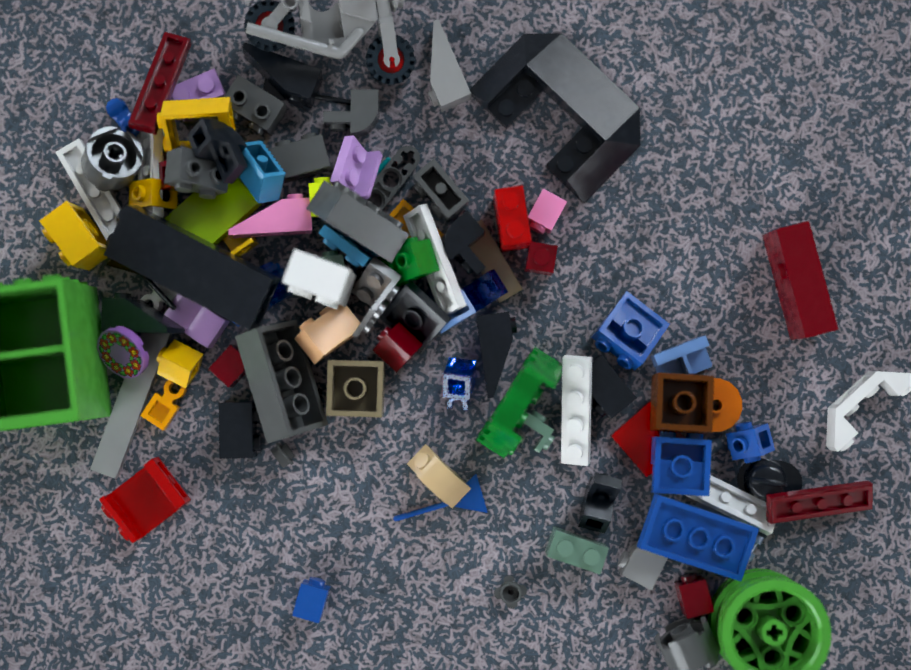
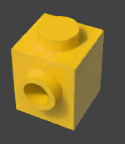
M174 339L168 348L163 347L157 356L156 361L159 362L157 374L186 389L199 372L204 354Z

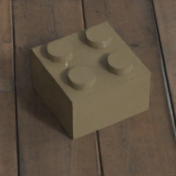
M328 360L326 416L384 417L385 362Z

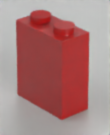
M523 185L495 189L493 204L501 252L527 249L531 243V234Z

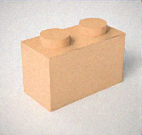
M339 305L337 310L327 306L319 313L321 317L315 321L311 317L299 326L301 331L294 339L314 365L354 337L352 335L360 322L347 305L346 307Z

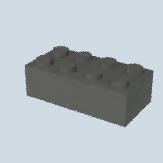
M297 319L258 327L235 336L267 444L328 425L308 356L294 339L300 333Z

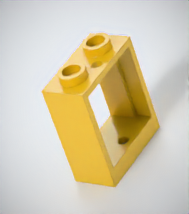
M230 97L163 101L161 112L157 113V124L159 129L164 131V151L168 152L181 146L192 149L189 141L179 140L175 119L217 116L218 121L225 123L236 131Z

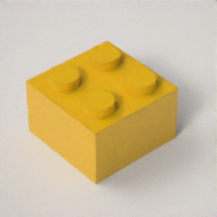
M65 201L39 220L45 228L42 230L44 236L52 244L56 243L61 250L58 254L66 265L90 271L108 258L104 256L107 248L105 246L106 239L84 208Z

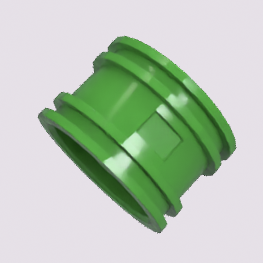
M770 569L745 570L742 581L728 578L712 596L711 601L714 612L707 615V621L721 648L720 655L735 670H819L825 662L831 646L829 617L822 603L812 592L785 575ZM770 591L771 597L759 599L760 593ZM791 605H795L796 611L794 615L786 617V609ZM746 608L748 612L747 617L742 621H737L736 616L738 612ZM743 638L747 648L737 652L735 644ZM771 649L775 650L773 659L765 661V653Z

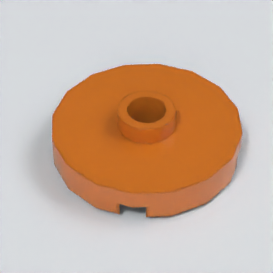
M714 378L713 401L717 400L720 406L717 410H713L712 432H722L731 428L739 420L742 412V398L738 389L730 382L721 378Z

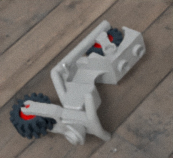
M246 0L245 5L250 6L254 0ZM264 0L258 1L255 5L251 6L245 16L244 29L246 36L258 49L269 52L278 51L289 46L332 59H341L348 55L377 21L379 37L369 45L365 55V64L369 74L378 82L395 85L408 79L415 68L416 56L413 53L414 49L407 40H404L399 35H395L394 21L391 9L393 12H396L397 7L402 8L405 0H338L332 8L324 12L314 10L310 6L309 0H281V2ZM297 6L299 8L302 37L294 35L295 22L291 12L295 11Z

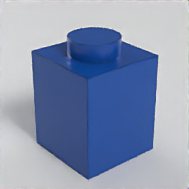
M310 577L309 580L304 579L299 589L292 616L319 623L323 616L331 586L325 585L326 581L320 578Z

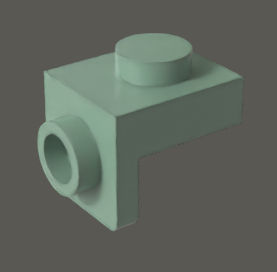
M535 410L531 414L525 411L528 417L524 424L541 434L533 449L538 453L542 448L547 450L555 438L551 435L554 429L546 425L544 422L547 418Z

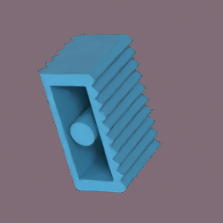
M263 141L245 142L247 147L242 151L248 167L239 177L258 203L278 201L281 196L286 172L283 171V168H280L281 165L278 164L276 158H273L271 152L268 151L269 148H266Z

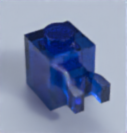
M449 357L443 373L442 395L444 398H449L447 409H453L454 401L458 400L463 404L462 410L468 411L470 398L475 386L476 360Z

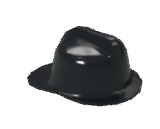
M761 458V460L744 463L741 466L737 475V485L740 490L766 502L767 494L801 490L802 477L799 470L790 463Z

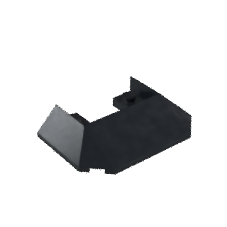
M562 33L523 34L470 89L471 96L505 129L543 91L582 128L545 167L584 204L641 146L640 107Z

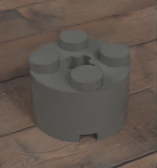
M113 126L103 127L95 131L88 140L81 158V167L84 175L98 190L103 192L117 191L129 186L135 179L143 158V148L139 140L132 133L117 130L118 127Z
M701 615L700 619L682 617L665 626V634L660 636L658 633L655 636V642L669 670H697L703 666L705 668L712 667L719 662L717 655L721 648L704 615Z

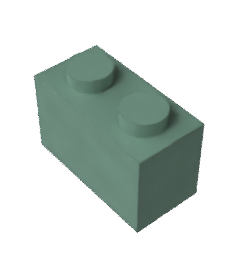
M553 526L545 553L549 558L600 575L609 547L605 543Z

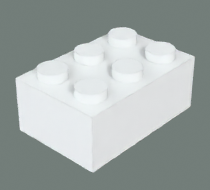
M294 249L282 282L289 285V292L309 300L314 295L316 296L315 301L337 310L339 305L346 307L357 276L348 268Z

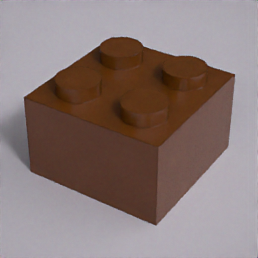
M661 372L652 375L650 431L711 433L713 428L714 376Z

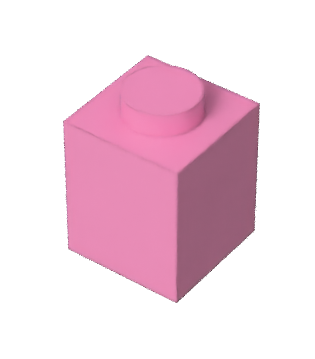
M543 189L528 215L529 227L540 234H544L545 231L550 234L567 201Z

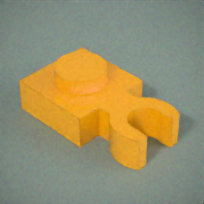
M170 380L164 385V394L155 393L140 415L163 431L167 429L180 409L174 402L176 399L182 398L187 391V388L181 387L177 394L173 393L171 387L174 382Z

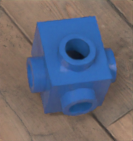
M751 421L735 425L736 430L726 433L727 447L731 452L732 460L744 459L745 463H751L761 460L760 456L775 450L768 423L752 426Z

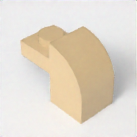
M426 444L407 463L416 473L417 477L451 508L471 489Z

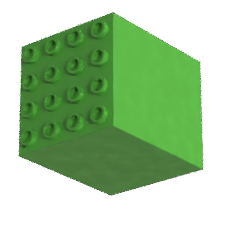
M61 275L42 276L43 281H32L31 278L13 280V285H3L0 282V431L110 417L112 407L107 367L100 358L97 349V339L102 333L97 287L89 286L88 282H79L78 279L70 280V277H61Z

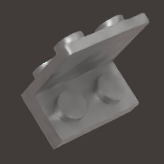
M376 257L368 264L351 292L359 300L371 306L352 335L356 339L362 331L366 334L370 331L400 289L396 284L402 276Z

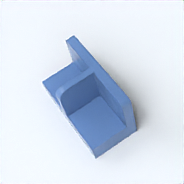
M706 335L650 356L656 373L693 375L712 367V362L706 350V347L710 346Z

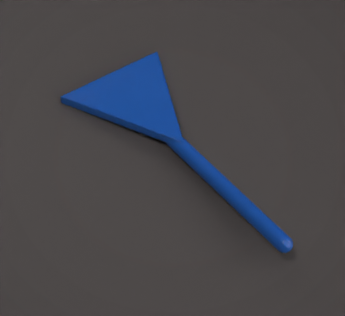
M475 474L466 483L471 489L454 507L488 513L477 474ZM441 502L394 516L393 520H403L447 507L448 505Z

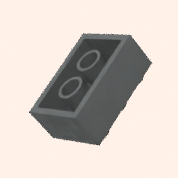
M324 180L306 208L389 262L393 261L409 236L407 232L401 229L403 223L386 214L379 207L366 201L359 194L337 181L332 185Z

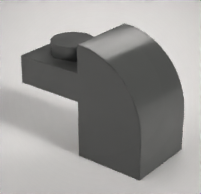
M351 89V111H323L325 127H330V131L344 132L346 128H350V133L355 138L365 136L371 132L376 126L380 115L379 90Z

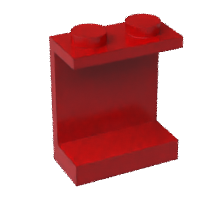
M159 457L149 460L143 465V469L113 492L99 499L103 504L101 508L105 515L116 521L119 525L118 531L121 536L127 541L130 540L132 544L139 541L191 501L190 497Z

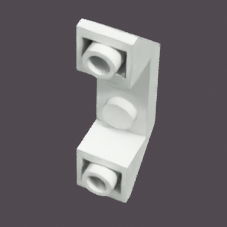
M868 371L828 407L826 447L831 451L837 452L848 449L854 443L853 438L858 432L844 416L848 417L857 411L860 407L858 403L865 397L873 396L880 389L879 384L890 396H905L911 391V373Z

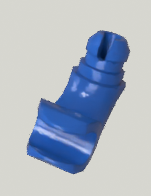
M113 98L108 101L106 106L108 115L114 119L121 128V131H128L136 137L139 134V130L129 128L128 122L132 113L127 104L119 98Z

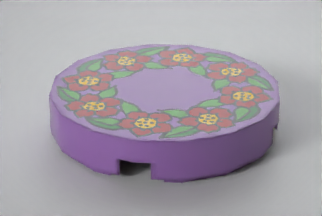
M116 326L115 328L110 327L101 333L97 339L99 356L106 367L113 373L123 378L132 379L139 376L149 364L148 351H144L142 347L144 345L143 341L132 330L123 326Z

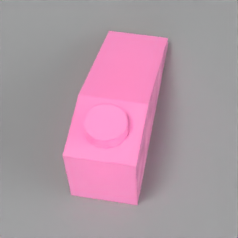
M303 194L287 195V199L279 200L228 229L229 239L311 234V212L306 209L310 203V197L303 198Z

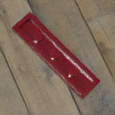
M164 32L129 119V128L154 135L157 134L159 129L157 113L161 112L163 101H170L191 47L190 38Z
M868 480L766 495V521L770 524L873 509V483Z

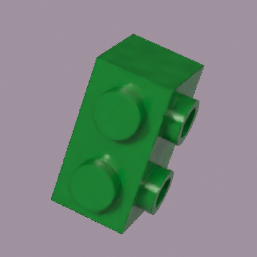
M417 237L406 239L392 262L387 261L381 256L377 257L402 276L396 284L397 287L404 286L409 281L414 282L440 271L430 239L418 241Z

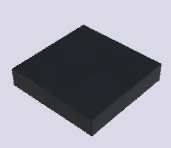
M409 281L379 317L391 329L400 322L423 344L417 351L418 354L428 346L451 319L445 311L412 281Z

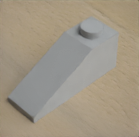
M437 19L433 21L431 91H428V95L434 107L439 106L441 112L471 100V92L441 23Z
M637 541L630 547L628 552L624 551L621 554L617 566L620 567L619 572L622 576L652 590L668 558L638 548Z

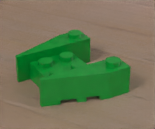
M533 347L519 369L516 378L475 440L503 458L508 454L512 455L523 439L513 431L514 427L520 429L528 417V414L525 413L526 408L530 403L535 405L544 391L540 388L541 385L546 388H555L562 377V364L538 348Z

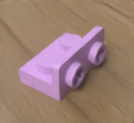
M211 69L176 84L170 101L224 97L226 93L216 70ZM183 118L177 120H183L184 122H188L196 118Z
M354 135L344 136L330 183L333 185L337 181L359 194L363 199H369L382 160V153L380 151L367 152Z

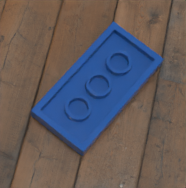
M655 493L637 547L742 581L759 528Z

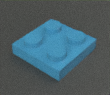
M324 224L318 233L324 237L322 242L335 251L337 248L346 254L345 259L355 267H359V265L362 267L368 266L374 257H379L378 254L330 224Z

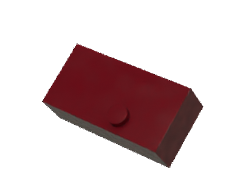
M805 221L778 228L762 235L790 340L809 338L839 330L810 222Z

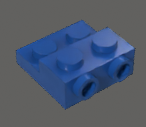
M626 291L591 338L596 341L595 346L600 351L605 353L611 352L615 355L617 363L622 368H632L635 371L644 363L670 324Z
M659 431V437L652 436L651 464H653L651 492L709 496L712 440H703V434L687 433L686 438H676V432Z

